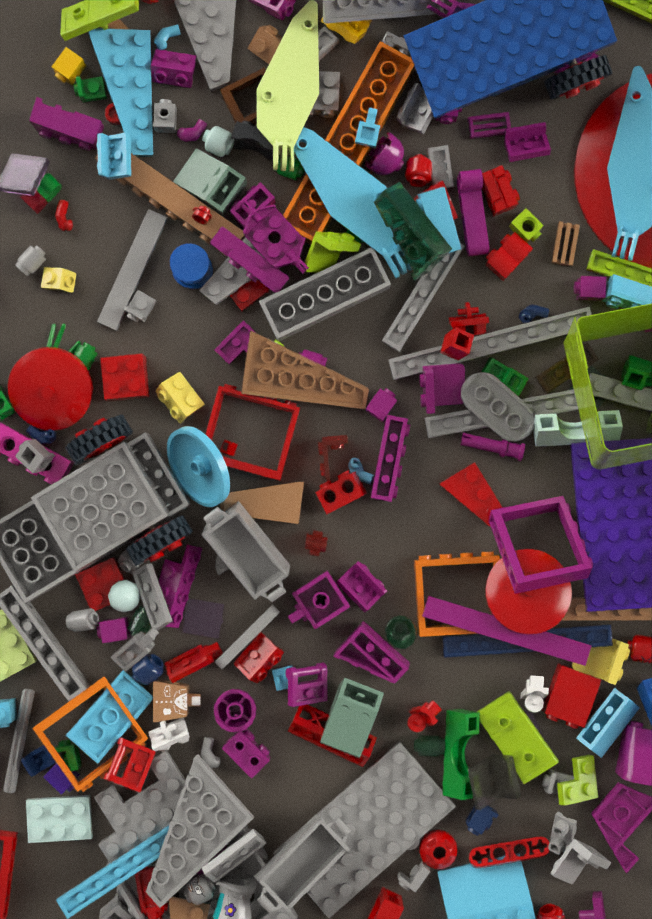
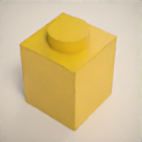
M66 47L52 65V69L55 72L54 76L64 84L68 82L73 85L76 77L80 76L87 65L83 58Z

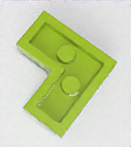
M584 755L572 758L574 779L557 783L559 804L563 806L598 798L594 756Z

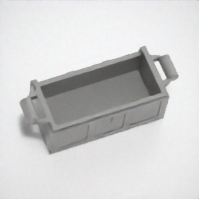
M239 501L225 511L217 507L204 517L206 525L202 536L254 600L259 596H263L273 602L286 593L282 580L289 575L290 564ZM277 584L280 585L279 588L267 595L266 592Z
M315 814L254 876L263 886L257 901L269 914L273 910L280 908L289 913L300 898L327 873L345 852L350 850L345 841L351 830L339 817L334 821L326 823L320 816ZM333 824L344 835L342 839L330 828ZM266 892L278 902L276 906L264 895Z

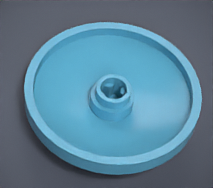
M184 426L171 433L167 442L168 461L173 475L184 492L192 500L205 507H214L225 501L230 491V477L226 463L216 445L207 435L194 427Z

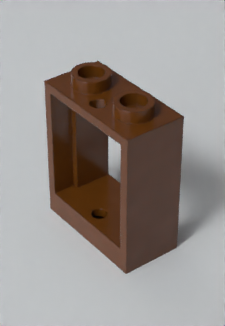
M265 67L220 89L221 96L235 123L236 121H249L254 125L257 124V112L244 118L232 94L262 80L266 72Z

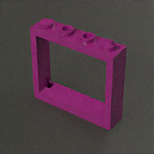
M563 496L491 510L489 524L515 594L589 577L593 568V562L587 556L585 542L582 538L580 539L577 522L573 521L570 505L565 502ZM557 511L578 565L524 576L504 522Z

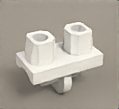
M530 676V679L526 680V688L521 692V699H525L526 709L533 713L543 708V699L548 695L549 688H543L544 677Z
M184 718L177 719L168 724L166 721L160 722L161 727L148 732L152 749L154 751L160 750L161 752L169 750L171 745L177 742L181 744L188 742L190 737Z

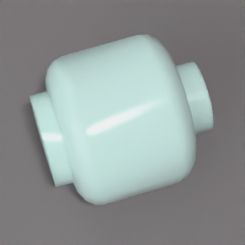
M214 126L211 130L207 129L202 139L205 142V150L218 157H223L225 154L229 155L234 145V139L231 138L232 133L219 126Z

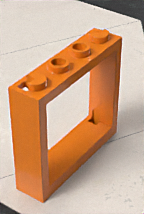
M494 551L481 552V556H473V553H460V557L452 558V554H440V558L431 559V555L418 556L419 560H414L418 635L426 637L477 634L452 625H425V617L422 616L424 611L422 567L492 563L493 567L500 560V556L494 555Z
M105 677L99 679L32 728L77 792L79 790L84 792L93 786L92 781L98 776L102 779L105 773H108L115 754L80 781H77L43 733L45 729L99 690L103 689L105 691L108 689L132 723L130 728L137 737L132 742L145 746V741L148 739ZM126 749L121 764L129 758L127 754L132 750Z

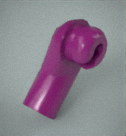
M199 119L193 128H179L177 136L185 142L196 141L207 127V124Z

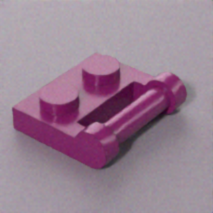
M324 662L317 663L316 666L298 669L291 667L286 669L288 706L296 707L327 701V665ZM317 674V680L298 683V677Z

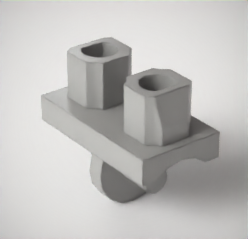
M560 812L555 814L548 846L550 851L557 855L565 852L566 846L572 842L576 834L577 821L566 818Z

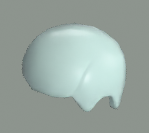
M128 580L115 583L108 594L110 606L120 612L132 611L140 600L137 585Z

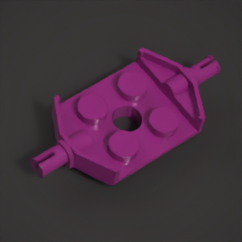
M245 199L240 204L248 214L243 235L274 269L295 265L304 274L305 270L307 271L309 267L301 260L300 255L306 238H303L276 209L274 204L256 209ZM272 233H277L281 237L280 241L276 244L271 243L268 239Z

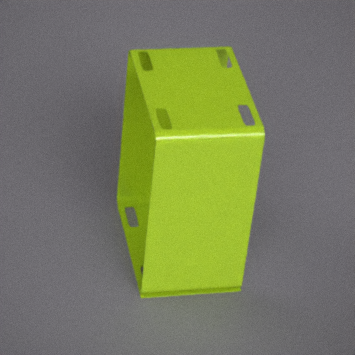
M652 303L579 318L577 323L574 317L564 341V349L591 465L595 469H605L652 460V443L615 451L606 448L582 342L652 329Z

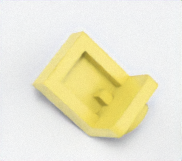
M44 267L41 288L73 293L76 273L64 268Z

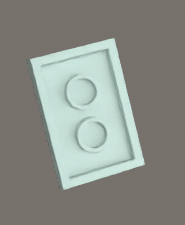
M91 795L31 798L26 800L28 843L92 839Z

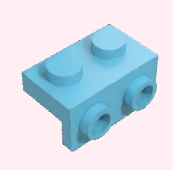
M103 133L97 134L98 175L110 180L131 177V135L128 133L110 136Z

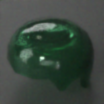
M404 615L394 616L385 627L386 639L396 649H407L413 645L417 637V629L414 622Z

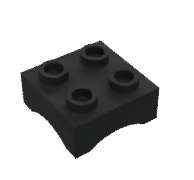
M236 121L231 136L234 139V149L254 150L261 153L266 159L273 161V146L257 127H254L255 125L249 121Z

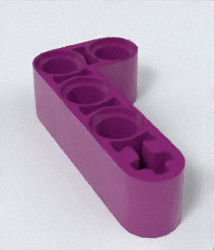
M481 169L461 171L457 176V190L468 257L489 254V241L481 192L483 188Z

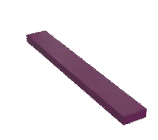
M431 596L427 598L422 615L429 619L586 666L592 646L547 631L534 635L518 634L503 627L491 614Z

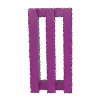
M509 112L467 118L470 139L505 135V130L511 128ZM505 118L504 122L473 125V122ZM506 127L505 129L474 132V130Z

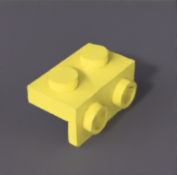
M181 372L162 382L156 389L158 399L167 406L171 416L179 423H182L187 417L205 405Z

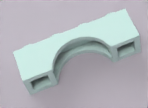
M619 410L598 411L597 414L604 441L620 440L623 425ZM557 414L535 415L533 434L536 447L586 442L581 422H565L559 419Z

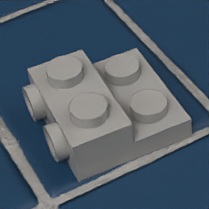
M319 71V95L308 117H312L313 114L322 115L325 118H332L334 115H338L340 72Z

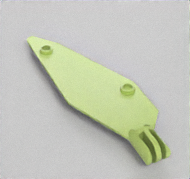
M310 0L292 18L257 88V129L273 146V170L278 169V155H280V170L286 171L287 155H289V171H294V146L319 95L318 4L314 0Z

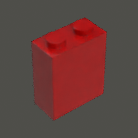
M558 663L541 710L546 714V718L557 722L558 719L566 721L565 725L577 729L578 726L585 728L601 679Z

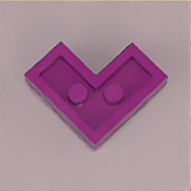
M243 320L216 347L215 351L230 365L243 351L247 353L250 330L255 331Z

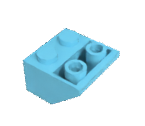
M613 274L609 277L606 286V298L602 301L607 303L606 306L614 309L651 304L652 287Z

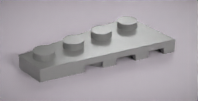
M246 237L242 240L250 248H252L254 251L260 254V252L248 241ZM230 258L224 261L199 290L215 305L251 281L246 276L247 271L241 267L238 270L228 262Z

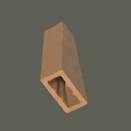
M304 482L230 492L225 501L221 503L220 509L225 511L239 501L252 518L299 524Z

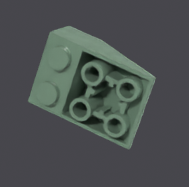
M195 149L173 181L222 217H225L247 185L246 177L198 149Z
M344 678L339 684L320 743L360 758L384 693Z

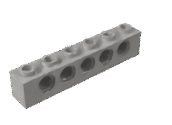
M14 585L0 593L1 609L68 702L86 690L90 684L31 602L24 604Z

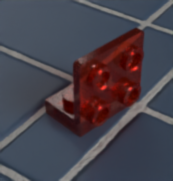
M347 435L322 437V442H318L319 456L323 455L324 463H320L321 476H325L326 480H330L327 447H331V450L344 449V445L348 444Z

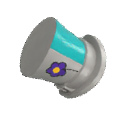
M237 878L215 882V885L220 886V895L213 918L252 919L250 898L256 892V881L251 878Z

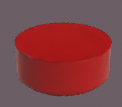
M114 103L109 104L105 109L107 121L112 125H120Z

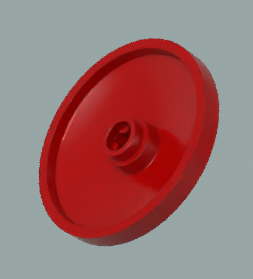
M42 347L28 352L14 365L8 379V395L14 410L28 424L43 430H61L77 423L87 412L93 397V383L86 366L75 355L56 347Z
M535 549L515 551L524 576L564 568L559 561L543 551ZM501 558L488 575L485 595L490 612L503 627L518 634L534 635L550 630L564 618L570 607L572 588L571 582L515 594Z

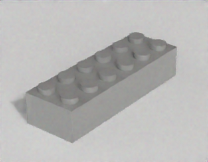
M371 247L260 300L259 303L276 339L281 341L390 289L391 283L375 250Z

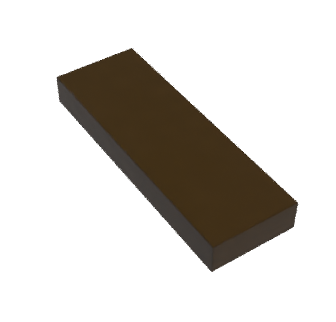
M588 342L584 344L583 348L587 365L590 366L598 361L599 358ZM564 357L535 376L546 394L571 378L567 357Z

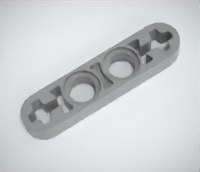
M272 604L215 663L223 669L280 611Z

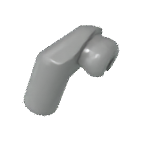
M204 737L200 755L210 768H217L221 761L212 752L214 739Z

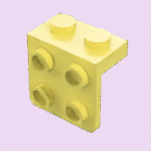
M612 638L613 646L591 647L586 666L572 662V668L616 685L623 675V669H621L623 662L629 657V644Z

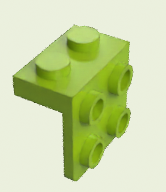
M316 232L305 259V264L309 267L306 272H321L335 265L341 251L358 252L361 244L354 240L355 237L348 233Z

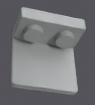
M573 839L566 846L562 857L555 862L550 874L555 878L573 884L586 864L589 863L595 868L600 866L607 869L612 862L593 847Z

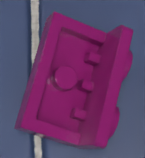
M156 49L151 63V81L191 88L196 55Z
M545 122L505 130L504 145L510 162L550 155L551 148L546 136L547 126Z
M359 561L352 565L336 581L337 585L364 613L387 592L384 584L370 573L366 565Z

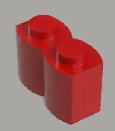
M516 232L511 236L507 234L500 241L502 246L498 250L493 249L486 257L488 261L485 265L502 281L533 250Z

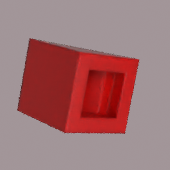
M224 439V442L229 445L226 451L222 450L221 447L220 452L234 456L238 444Z

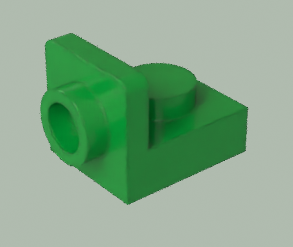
M80 76L76 77L77 84H74V92L76 97L79 96L82 103L107 99L102 76L83 80Z
M70 739L59 741L58 745L54 747L57 752L66 751L64 760L65 764L69 766L70 771L79 770L82 767L79 747L71 742Z

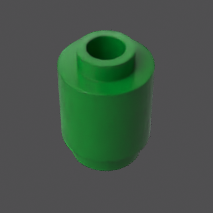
M278 155V169L273 170L278 175L295 181L298 178H302L305 172L299 159L294 158V171H289V156H287L286 171H281L280 155Z
M84 342L83 345H78L74 355L83 362L89 371L98 353L95 352L96 347Z

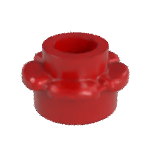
M200 205L193 208L192 218L196 222L206 225L212 219L210 210L207 207Z

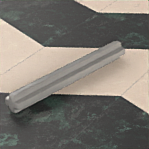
M24 689L22 691L3 791L6 793H14L16 791L35 693L32 689Z

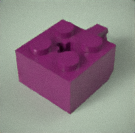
M328 570L292 592L297 601V604L294 605L296 611L288 615V618L292 623L300 618L304 622L309 620L314 629H317L348 609L350 604ZM319 594L327 597L323 605L321 602L316 603L317 595Z

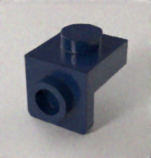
M44 745L21 759L31 777L56 763Z

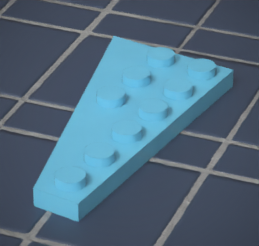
M93 29L88 32V35L99 61L123 133L131 135V153L138 157H153L150 30Z

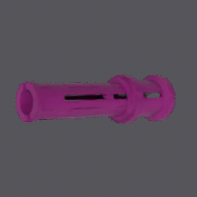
M464 432L460 446L498 453L502 458L505 456L512 457L520 462L525 450V443L520 445L508 442L505 439L498 441Z

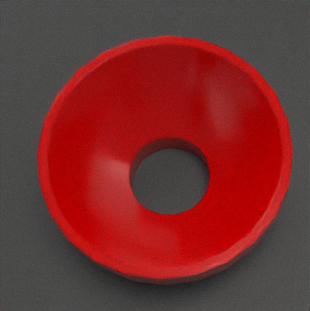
M439 829L432 830L424 835L419 845V853L426 865L433 869H444L449 867L456 859L457 844L450 833ZM436 847H443L446 850L445 856L436 858L433 855L434 849Z

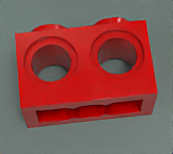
M347 470L338 475L339 480L331 483L329 480L319 485L320 490L315 493L326 514L367 494L356 471L349 473ZM346 481L353 483L354 489L352 492L346 490ZM329 490L333 491L336 495L334 501L329 500L327 497Z

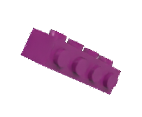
M386 416L370 498L392 502V498L396 499L398 486H395L396 478H400L402 466L399 465L400 457L405 456L406 445H403L404 437H408L410 425L407 424L408 419Z

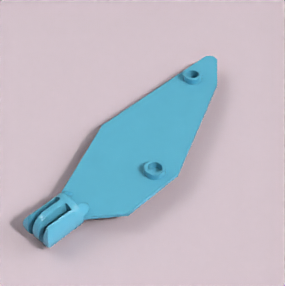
M641 66L633 68L607 167L618 230L612 257H617L620 242L623 239L620 259H625L629 241H632L628 256L630 261L633 260L638 237L652 227V87ZM639 94L640 98L633 99V96Z
M303 127L294 146V152L330 216L381 254L395 278L400 277V273L402 275L407 273V269L409 271L413 270L414 267L402 247L406 222L386 186L314 131ZM304 142L306 147H300L299 143Z

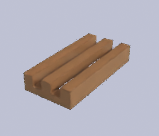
M558 222L551 263L573 266L580 225ZM562 228H566L561 260H559L557 257ZM570 230H573L569 259L565 261Z

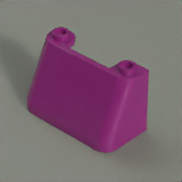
M631 721L622 731L615 773L626 781L652 786V730L643 727L644 723Z

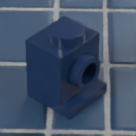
M478 799L465 820L467 826H469L468 830L476 836L482 835L484 830L487 831L491 827L492 817L497 819L498 813L495 809Z

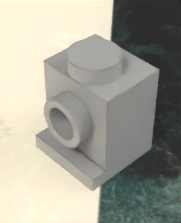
M161 99L159 103H154L153 127L155 132L176 133V104H172V101L168 99ZM162 112H167L168 115H167V116H161V113H162Z
M36 439L24 441L19 446V452L15 457L32 473L44 471L55 455L47 451Z
M117 893L110 902L100 909L99 919H131L132 917L128 912L126 901L121 900Z

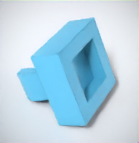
M293 665L272 669L277 691L288 688L286 669L293 667Z

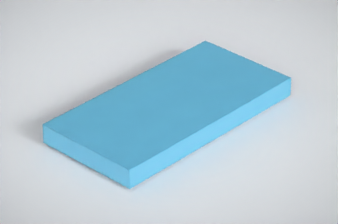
M124 670L110 684L135 720L153 700V696ZM106 689L65 736L98 764L132 723L112 697L109 690Z

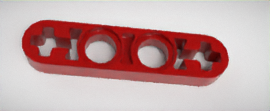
M533 837L476 847L469 854V862L474 868H486L543 858L550 851L548 849L550 842L545 837ZM538 842L546 845L543 853L539 849L532 850L533 855H529L530 848L527 843H531V847H536ZM517 845L524 846L526 854L522 857L517 856L514 853V847ZM502 849L505 852V858L502 860L495 859L493 856L494 850ZM486 850H490L492 862H488V858H483L481 863H478L477 860L472 858L475 857L477 852L480 856L487 855Z

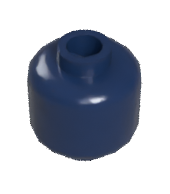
M155 654L145 655L132 666L134 680L139 684H153V681H156L163 674L164 665L162 660Z

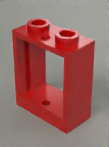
M382 886L367 919H399L404 910L402 896Z

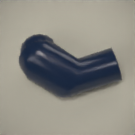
M531 304L520 312L519 319L522 323H529L536 316L547 318L549 308Z
M31 425L26 430V433L40 444L53 443L57 438L56 432L52 429L39 431Z

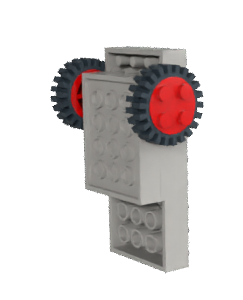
M117 415L109 419L101 418L94 423L93 428L89 430L83 429L76 433V439H73L65 447L74 464L79 465L95 457L97 458L31 497L32 500L0 519V563L24 604L31 602L146 533L145 536L126 548L135 566L148 560L154 562L164 556L163 552L168 549L170 552L183 545L181 540L193 532L183 515L162 526L159 525L189 507L191 503L149 433L145 432L128 443L122 442L133 432L124 415Z

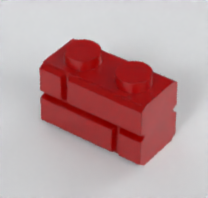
M503 165L482 173V191L493 217L516 208L520 197L517 190L511 187L510 182L512 178L510 172L504 170Z

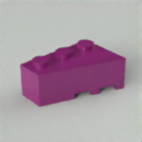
M36 97L29 121L39 133V136L46 139L54 137L66 145H71V143L78 144L79 148L90 151L91 148L97 150V134L103 133L104 125L100 120L76 111L72 113L62 110V106L57 104L55 107L45 105L42 102L43 99Z
M364 621L337 648L333 656L343 659L353 666L363 668L371 674L394 684L410 666V662Z

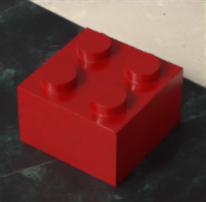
M144 354L101 358L104 400L109 402L150 397L147 363Z

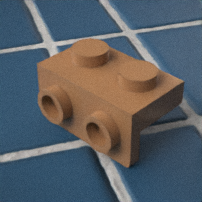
M262 26L257 30L247 49L270 64L283 37L278 34L279 31L273 26Z

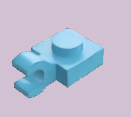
M369 108L366 122H359L355 144L376 148L380 125L375 124L377 109Z

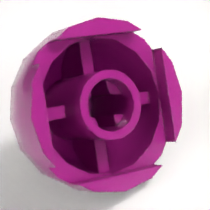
M390 132L386 133L387 138L382 136L378 140L376 148H372L369 156H372L370 162L365 161V167L378 175L385 176L391 174L394 170L397 172L404 164L402 160L404 147L401 141Z
M230 689L223 692L214 705L215 720L222 729L228 732L246 730L253 723L256 716L254 699L248 692L241 689Z

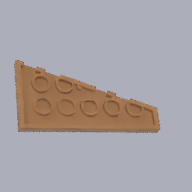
M250 330L242 394L366 409L368 387Z

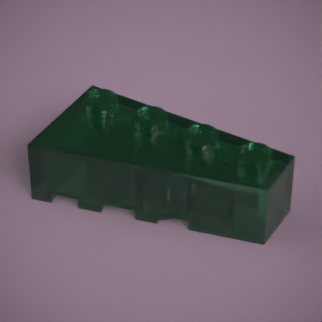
M400 182L385 189L374 201L386 227H390L393 232V241L396 245L399 244L404 253L402 258L405 264L409 263L413 271L411 275L414 281L430 272L452 250L448 242Z

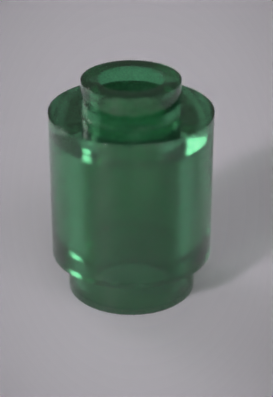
M141 605L139 609L135 610L127 627L133 636L141 631L146 634L151 628L145 607Z
M418 735V739H414V752H417L418 756L424 757L444 755L445 739L440 738L438 735Z

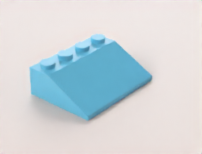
M505 856L497 857L495 859L502 860L505 858ZM521 861L486 868H474L469 863L437 870L447 919H535Z

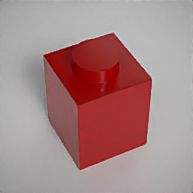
M455 327L445 334L440 353L455 360H461L470 354L474 335Z

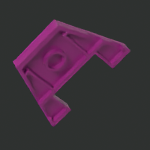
M618 782L593 810L591 815L622 869L627 873L639 858L623 843L652 811V796Z

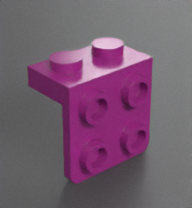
M462 363L422 366L423 374L420 375V387H423V394L420 395L421 407H425L427 414L435 413V406L463 404L461 388L465 382V367Z

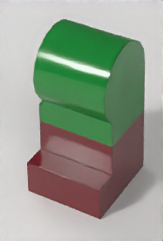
M47 173L28 192L25 191L20 197L39 214L58 194L62 185L50 173Z

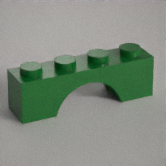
M629 355L621 371V384L638 390L652 386V362Z
M464 709L447 710L443 796L459 800L476 798L477 776L470 771L466 764L465 747L472 736L479 734L480 712Z

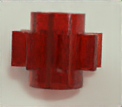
M313 530V535L307 534L305 549L310 550L309 555L319 556L320 552L325 553L328 537H323V532Z

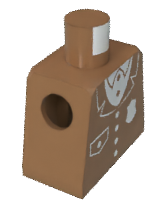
M162 679L153 681V722L187 717L189 715V707H201V694H189V684L172 683Z

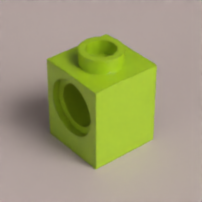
M525 208L510 223L509 228L528 243L530 240L534 242L542 234L540 230L544 225ZM525 223L530 224L532 231H524L522 225Z

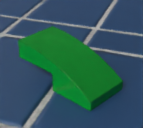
M489 357L482 372L497 377L517 396L521 394L529 379L492 357Z

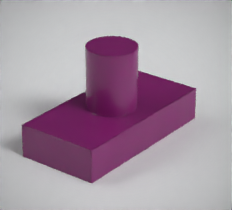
M595 891L592 896L594 910H579V919H606L602 891Z

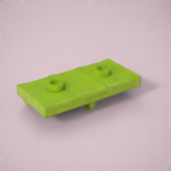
M84 0L62 9L61 37L64 41H67L98 27L107 30L108 23L139 11V0Z
M510 691L477 711L480 712L479 721L523 784H526L559 762Z

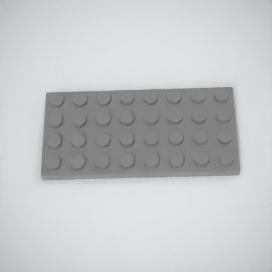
M401 741L394 745L316 814L326 823L334 821L339 817L351 830L345 841L350 850L345 852L327 873L306 892L328 918L334 915L456 807L449 797L443 796V790ZM334 824L330 827L341 839L344 837ZM296 833L277 848L273 854L276 855Z

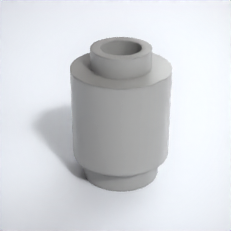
M30 245L17 259L18 262L15 265L28 276L30 273L33 274L46 260L44 255L46 253L39 246L33 247Z
M92 608L73 611L66 617L67 628L74 632L95 629L99 622V616Z

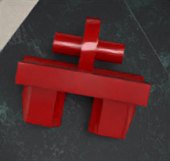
M465 302L463 309H457V314L464 316L449 317V324L452 329L457 327L466 331L465 326L473 325L474 335H481L486 333V323H489V317L486 316V313L473 314L479 313L478 307L471 308L470 302Z
M433 700L429 703L424 702L422 706L413 707L409 711L411 714L407 722L409 729L413 732H421L425 727L435 725L438 722L435 716L442 709Z

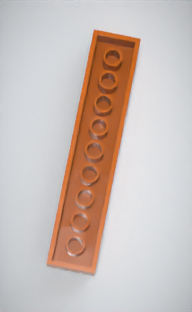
M380 41L325 141L360 167L372 147L355 144L359 122H366L369 108L377 109L375 124L380 125L379 133L381 132L415 70L412 58ZM306 174L283 216L303 238H306L305 242L311 245L315 233L325 232L332 217Z

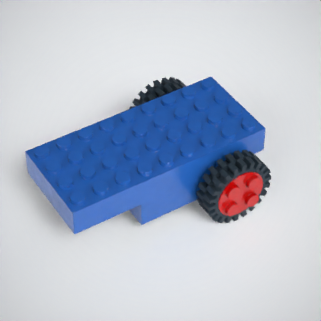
M485 0L404 35L434 119L489 96L495 97L567 66L570 67L544 81L551 100L563 96L569 99L577 96L581 89L585 88L586 91L598 87L601 80L613 74L607 56L603 55L585 62H577L591 57L593 53L617 42L603 0Z

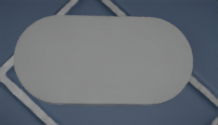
M479 372L469 376L463 383L461 398L464 405L497 435L507 441L523 440L530 435L534 428L532 409L497 377L489 373Z

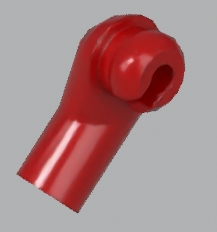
M59 200L55 217L59 229L71 231L73 221L66 219L69 205L66 200Z

